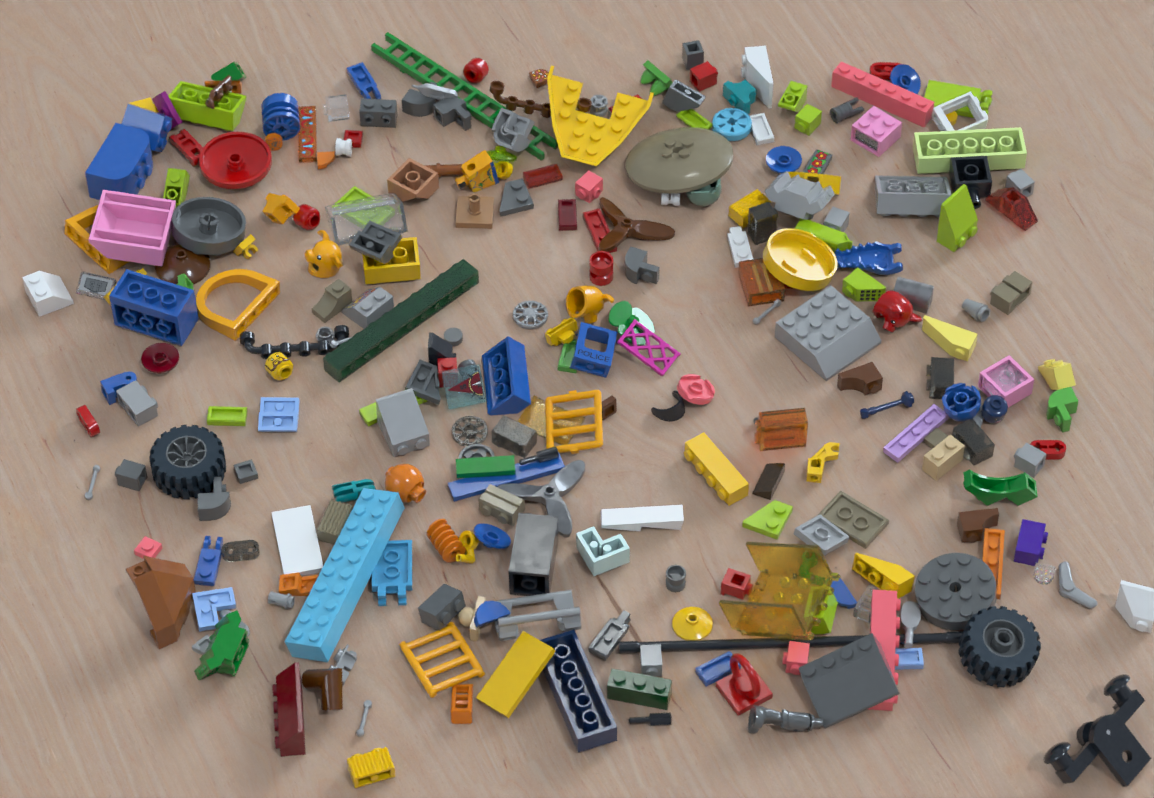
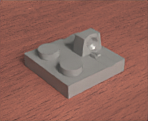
M821 514L796 527L794 535L806 543L805 550L808 549L811 554L816 551L821 556L836 550L849 540L847 534Z

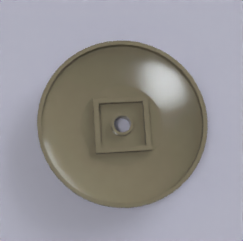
M696 127L669 129L653 134L635 145L626 158V171L630 180L645 190L667 194L689 192L708 186L720 179L732 165L733 149L730 142L724 136L712 130Z

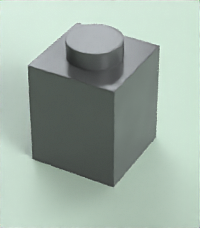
M699 40L682 43V60L686 70L704 63V51Z
M124 459L115 470L118 486L140 491L147 479L146 466Z

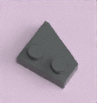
M523 178L505 183L500 205V217L534 209V203Z
M419 360L405 390L412 388L415 396L439 405L441 396L439 395L437 366Z

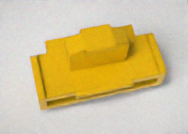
M570 317L569 319L562 320L556 327L548 329L545 333L547 343L550 346L554 345L556 347L561 343L565 344L573 341L575 338L574 332L578 330L577 321Z

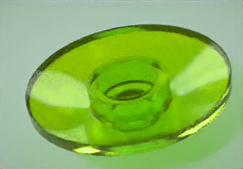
M495 146L494 150L486 151L492 160L517 161V156L506 151V148L502 146Z

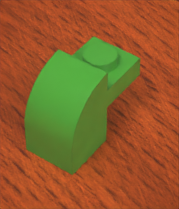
M1072 387L1053 392L1048 401L1047 419H1054L1055 424L1060 427L1062 433L1070 431L1072 420L1070 414L1077 412L1078 399Z

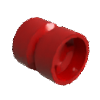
M597 251L590 256L589 277L590 281L597 286H606L613 280L614 260L610 253Z

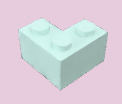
M594 526L576 533V548L593 576L630 562V548L621 534L602 540Z

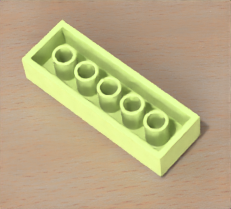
M1021 127L914 133L913 153L917 174L949 172L951 157L987 156L990 170L1025 168L1027 151Z

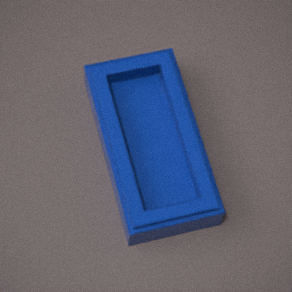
M728 651L695 668V673L705 686L732 674L730 658L733 654L731 651Z

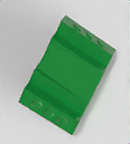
M238 610L226 614L215 625L216 631L209 637L210 643L206 652L199 658L202 664L194 670L198 680L215 673L236 676L249 647L248 631L239 627L242 619Z

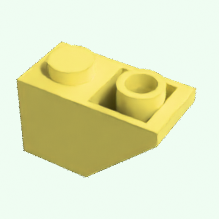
M1050 359L1044 361V365L1038 366L1040 373L1051 390H1059L1076 385L1071 363Z

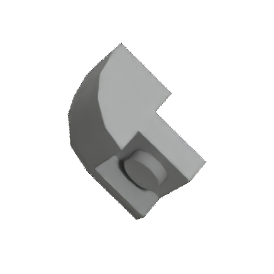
M501 108L492 127L494 142L516 152L523 151L531 142L527 138L535 122Z

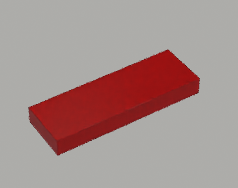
M600 208L583 212V219L597 251L601 240L610 232ZM615 247L611 251H608V253L616 252L617 247Z

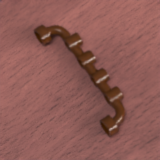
M501 81L491 82L489 91L497 102L506 105L507 110L515 111L517 107L524 108L523 111L526 114H533L534 110L541 111V116L544 118L551 117L550 103L542 105L530 99L522 101L518 100L515 96L503 97L501 94L504 91V84ZM580 98L577 103V111L589 112L592 105L591 100Z

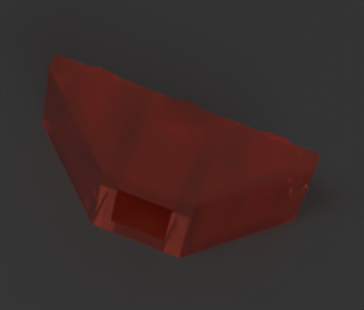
M1014 187L998 189L985 200L1024 231L1038 222L1027 197Z

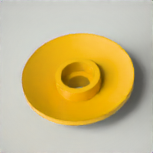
M686 607L674 615L672 627L675 634L683 640H702L710 634L713 621L709 613L704 609Z

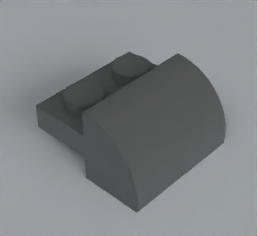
M369 220L363 231L357 232L349 246L352 250L385 264L393 258V251L402 239V236L398 232Z

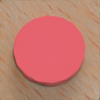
M695 374L682 376L677 385L678 393L682 398L698 405L708 404L712 401L715 389L710 381L707 379L704 381L700 379L701 376Z

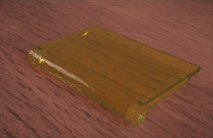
M534 395L531 404L522 413L516 426L546 438L545 400ZM553 404V413L568 411ZM585 417L553 420V428L581 426ZM575 434L554 437V442L559 445H567Z

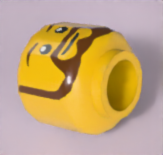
M276 352L267 358L265 369L274 379L284 380L291 375L293 363L283 353Z

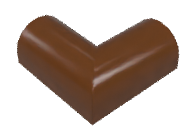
M342 668L306 670L302 675V684L307 690H321V710H343Z

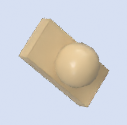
M478 596L475 609L470 607L464 608L458 615L462 626L470 627L471 641H477L480 636L482 626L476 628L474 618L476 609L486 601L485 597Z

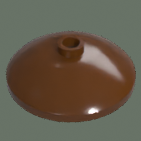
M179 243L167 247L163 265H155V271L160 280L177 284L178 276L184 273L194 285L203 280L208 274L211 266L210 257L206 254H195L182 247Z

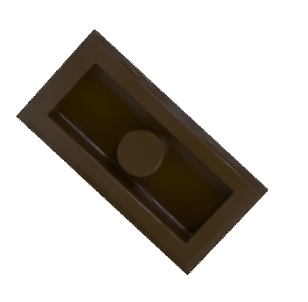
M785 463L766 464L753 494L771 500L785 472Z

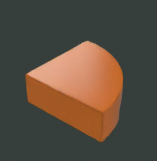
M335 151L317 152L318 170L324 169L331 162H334Z

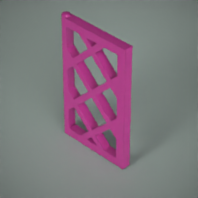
M636 319L633 320L632 324L617 341L619 345L660 376L665 374L681 354ZM636 325L643 330V333H634V326ZM645 337L646 346H637L636 338ZM649 337L659 342V345H650ZM625 338H632L633 346H629L623 340ZM652 349H660L662 358H653ZM664 349H668L675 355L673 357H666ZM638 350H647L649 358H645ZM654 362H663L664 369L661 370Z

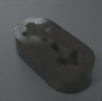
M243 540L225 543L221 548V552L225 561L238 562L256 559L260 554V549L256 541Z

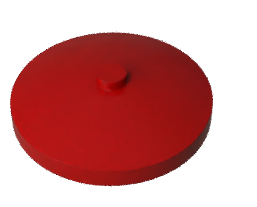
M247 132L224 133L211 139L201 150L199 157L200 170L205 179L215 186L225 189L246 188L261 181L270 171L272 165L271 150L263 139Z

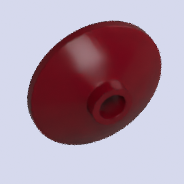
M168 343L152 344L142 353V365L153 373L168 372L178 364L179 352L176 347Z

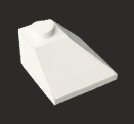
M1121 580L1115 605L1116 609L1131 628L1151 633L1154 622V589Z

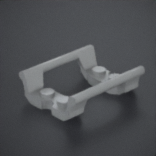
M571 590L496 601L500 602L510 611L507 617L494 621L500 641L519 637L517 625L521 623L556 618L557 625L561 631L581 629L580 607H574ZM554 600L557 610L511 617L512 606Z

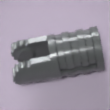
M856 97L831 108L830 116L835 123H839L844 119L863 112L864 108L863 106L856 109L852 108V105L859 101Z

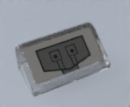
M82 271L76 294L105 300L103 297L117 282L114 278Z

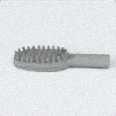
M912 601L905 602L901 609V623L903 629H905L904 646L908 649L913 646V631L917 628L921 617L920 607Z

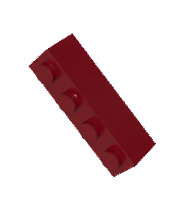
M295 662L276 675V684H272L273 697L277 696V701H273L274 714H278V719H274V728L279 733V736H275V747L280 749L281 757L306 755L302 681L299 662Z

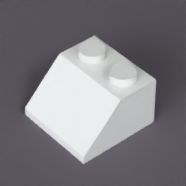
M38 271L22 277L25 292L39 317L74 304L60 276Z

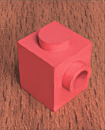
M589 170L575 182V195L588 203L598 198L603 191V178Z
M789 641L788 652H784L782 663L786 664V673L800 675L798 668L808 664L810 643Z

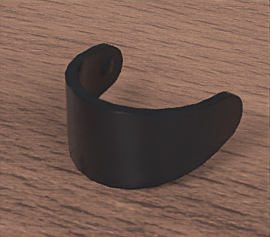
M674 390L672 392L673 396L679 401L676 405L668 409L653 407L651 409L653 415L660 420L668 422L677 421L685 414V405L678 391Z

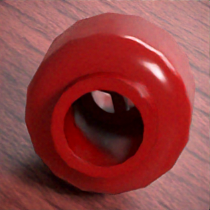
M481 58L471 59L463 69L464 77L467 81L474 84L480 83L489 72L487 63Z
M307 204L300 205L297 214L293 215L294 223L305 230H312L320 223L319 211Z

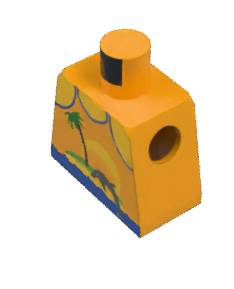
M483 150L462 164L463 175L455 179L459 189L468 185L472 192H477L499 183L494 162L486 150Z

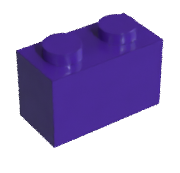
M1022 519L1013 562L1037 567L1038 560H1043L1045 548L1041 546L1042 543L1046 544L1048 532H1045V523Z

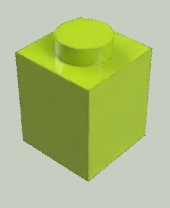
M806 104L795 116L794 128L810 136L821 124L822 111Z

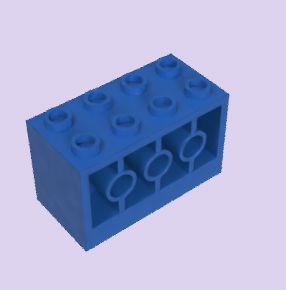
M126 269L109 295L114 324L116 326L180 346L184 344L199 320L194 290Z

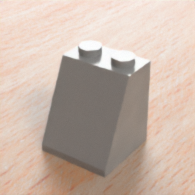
M412 388L376 399L378 425L393 457L405 455L430 446L429 432Z

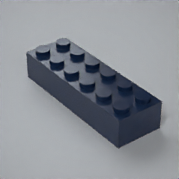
M575 630L541 639L540 641L556 651L544 667L543 672L577 752L617 741V725Z

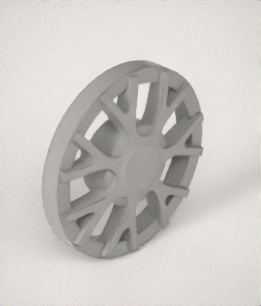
M533 300L524 301L514 308L513 319L522 328L536 329L546 323L548 311L540 302Z

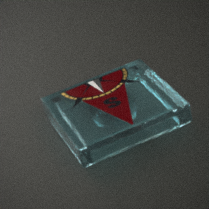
M479 364L441 371L448 409L487 402Z

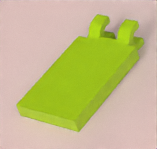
M929 80L924 98L934 101V107L971 92L974 97L978 98L982 111H985L988 115L993 91L985 90L981 92L980 88ZM968 106L955 110L959 116L974 118Z

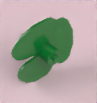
M627 301L616 303L609 312L608 320L612 326L618 327L620 336L624 334L634 319L653 333L655 332L653 322L648 315L639 308H632L631 304ZM635 325L633 328L634 333H642L641 329ZM637 337V345H645V337ZM625 338L627 342L632 343V338Z

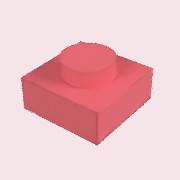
M145 536L135 548L134 553L143 559V556L155 558L162 550V544Z

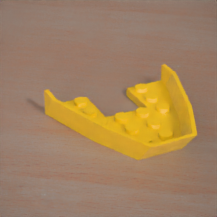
M551 65L547 83L552 126L561 157L597 166L624 141L650 108L654 93L650 92L649 99L644 100L617 92L610 119L576 110L583 83L553 75L554 66Z

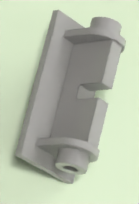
M348 644L343 650H338L334 657V660H336L335 665L329 667V669L342 668V686L349 675V672L343 668L350 671L357 660L356 652L347 651Z

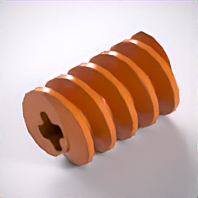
M438 519L428 527L426 535L445 562H456L457 554H465V546H463L458 536L455 535L451 526L447 524L446 519Z

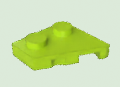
M774 500L746 518L742 523V527L778 540L793 511V506Z

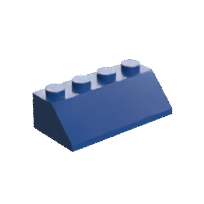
M507 336L482 355L487 410L490 416L517 414L531 404L525 347L520 342Z

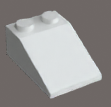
M766 46L745 47V53L741 56L742 65H744V67H741V77L745 78L756 89V96L767 108H772L773 79Z

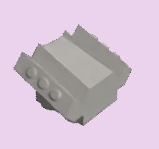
M788 171L778 175L765 190L768 199L776 202L775 210L807 220L809 218L813 219L814 214L821 211L835 195L831 185L823 189L819 181L812 182L803 179L799 174L791 178Z

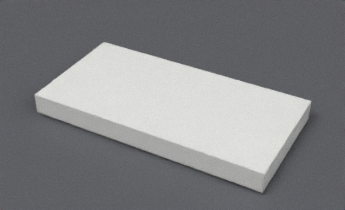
M311 506L271 512L283 573L299 572L301 576L320 573L323 568V562Z

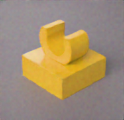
M250 234L233 252L237 256L243 252V256L249 259L252 255L248 250H251L254 254L258 251V248L252 244L256 239Z

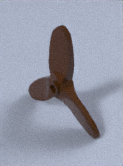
M604 197L600 198L599 204L601 209L615 227L601 240L598 251H611L628 237L643 240H669L675 236V230L672 227L657 222L627 218L613 202Z

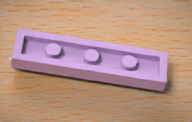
M933 404L883 448V453L898 463L917 447L930 432L948 420V415L941 408Z

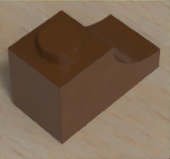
M870 362L839 373L837 386L840 391L857 390L866 396L882 390L883 377L874 363Z
M998 508L959 512L957 526L961 542L973 543L981 541L985 528L998 525Z

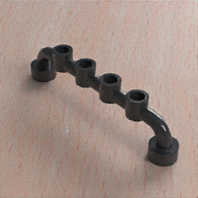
M338 325L334 328L336 341L349 337L348 326ZM245 331L240 334V344L244 345L245 349L252 354H261L263 359H267L276 352L283 353L289 358L292 352L299 351L300 356L307 357L311 354L310 351L318 350L320 355L329 354V349H335L330 346L331 342L327 340H320L318 343L301 341L299 344L284 342L275 346L263 344L260 347L253 346L255 343V334L253 332Z

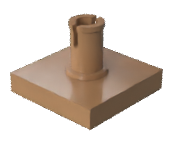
M472 193L469 196H458L456 228L492 229L494 197H480L477 193Z

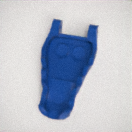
M875 241L872 244L867 242L865 246L860 243L856 247L852 246L851 250L840 251L837 248L834 253L837 258V268H859L881 275L895 274L903 270L902 263H894V254L902 251L900 243L883 244Z

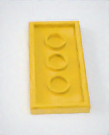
M523 631L476 698L509 718L554 655L555 649Z

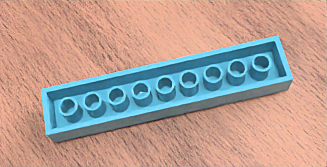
M363 488L285 640L292 657L322 662L329 661L405 509L398 492Z

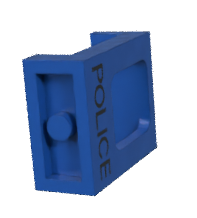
M581 322L576 334L577 341L570 368L607 378L612 364L617 332ZM585 339L607 344L606 351L601 352L586 348L584 345Z

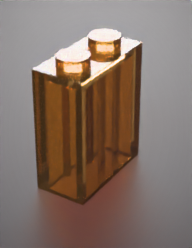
M763 258L739 261L738 275L748 307L774 303L776 299L781 300V302L785 300L784 283L769 272Z
M805 408L759 412L758 420H755L756 432H754L755 444H759L760 451L806 447L808 420Z

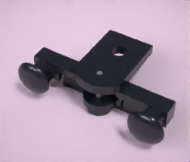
M1118 675L1106 684L1104 695L1111 696L1116 704L1113 706L1115 711L1110 715L1101 716L1095 721L1082 724L1077 730L1076 737L1079 744L1083 747L1076 755L1070 756L1067 753L1070 748V743L1068 742L1057 743L1046 752L1044 763L1053 766L1056 770L1055 773L1064 784L1075 782L1097 755H1099L1123 787L1128 786L1151 760V757L1125 725L1145 701L1137 689L1131 690L1127 686L1130 680L1129 675ZM1123 752L1127 754L1126 762L1122 758Z

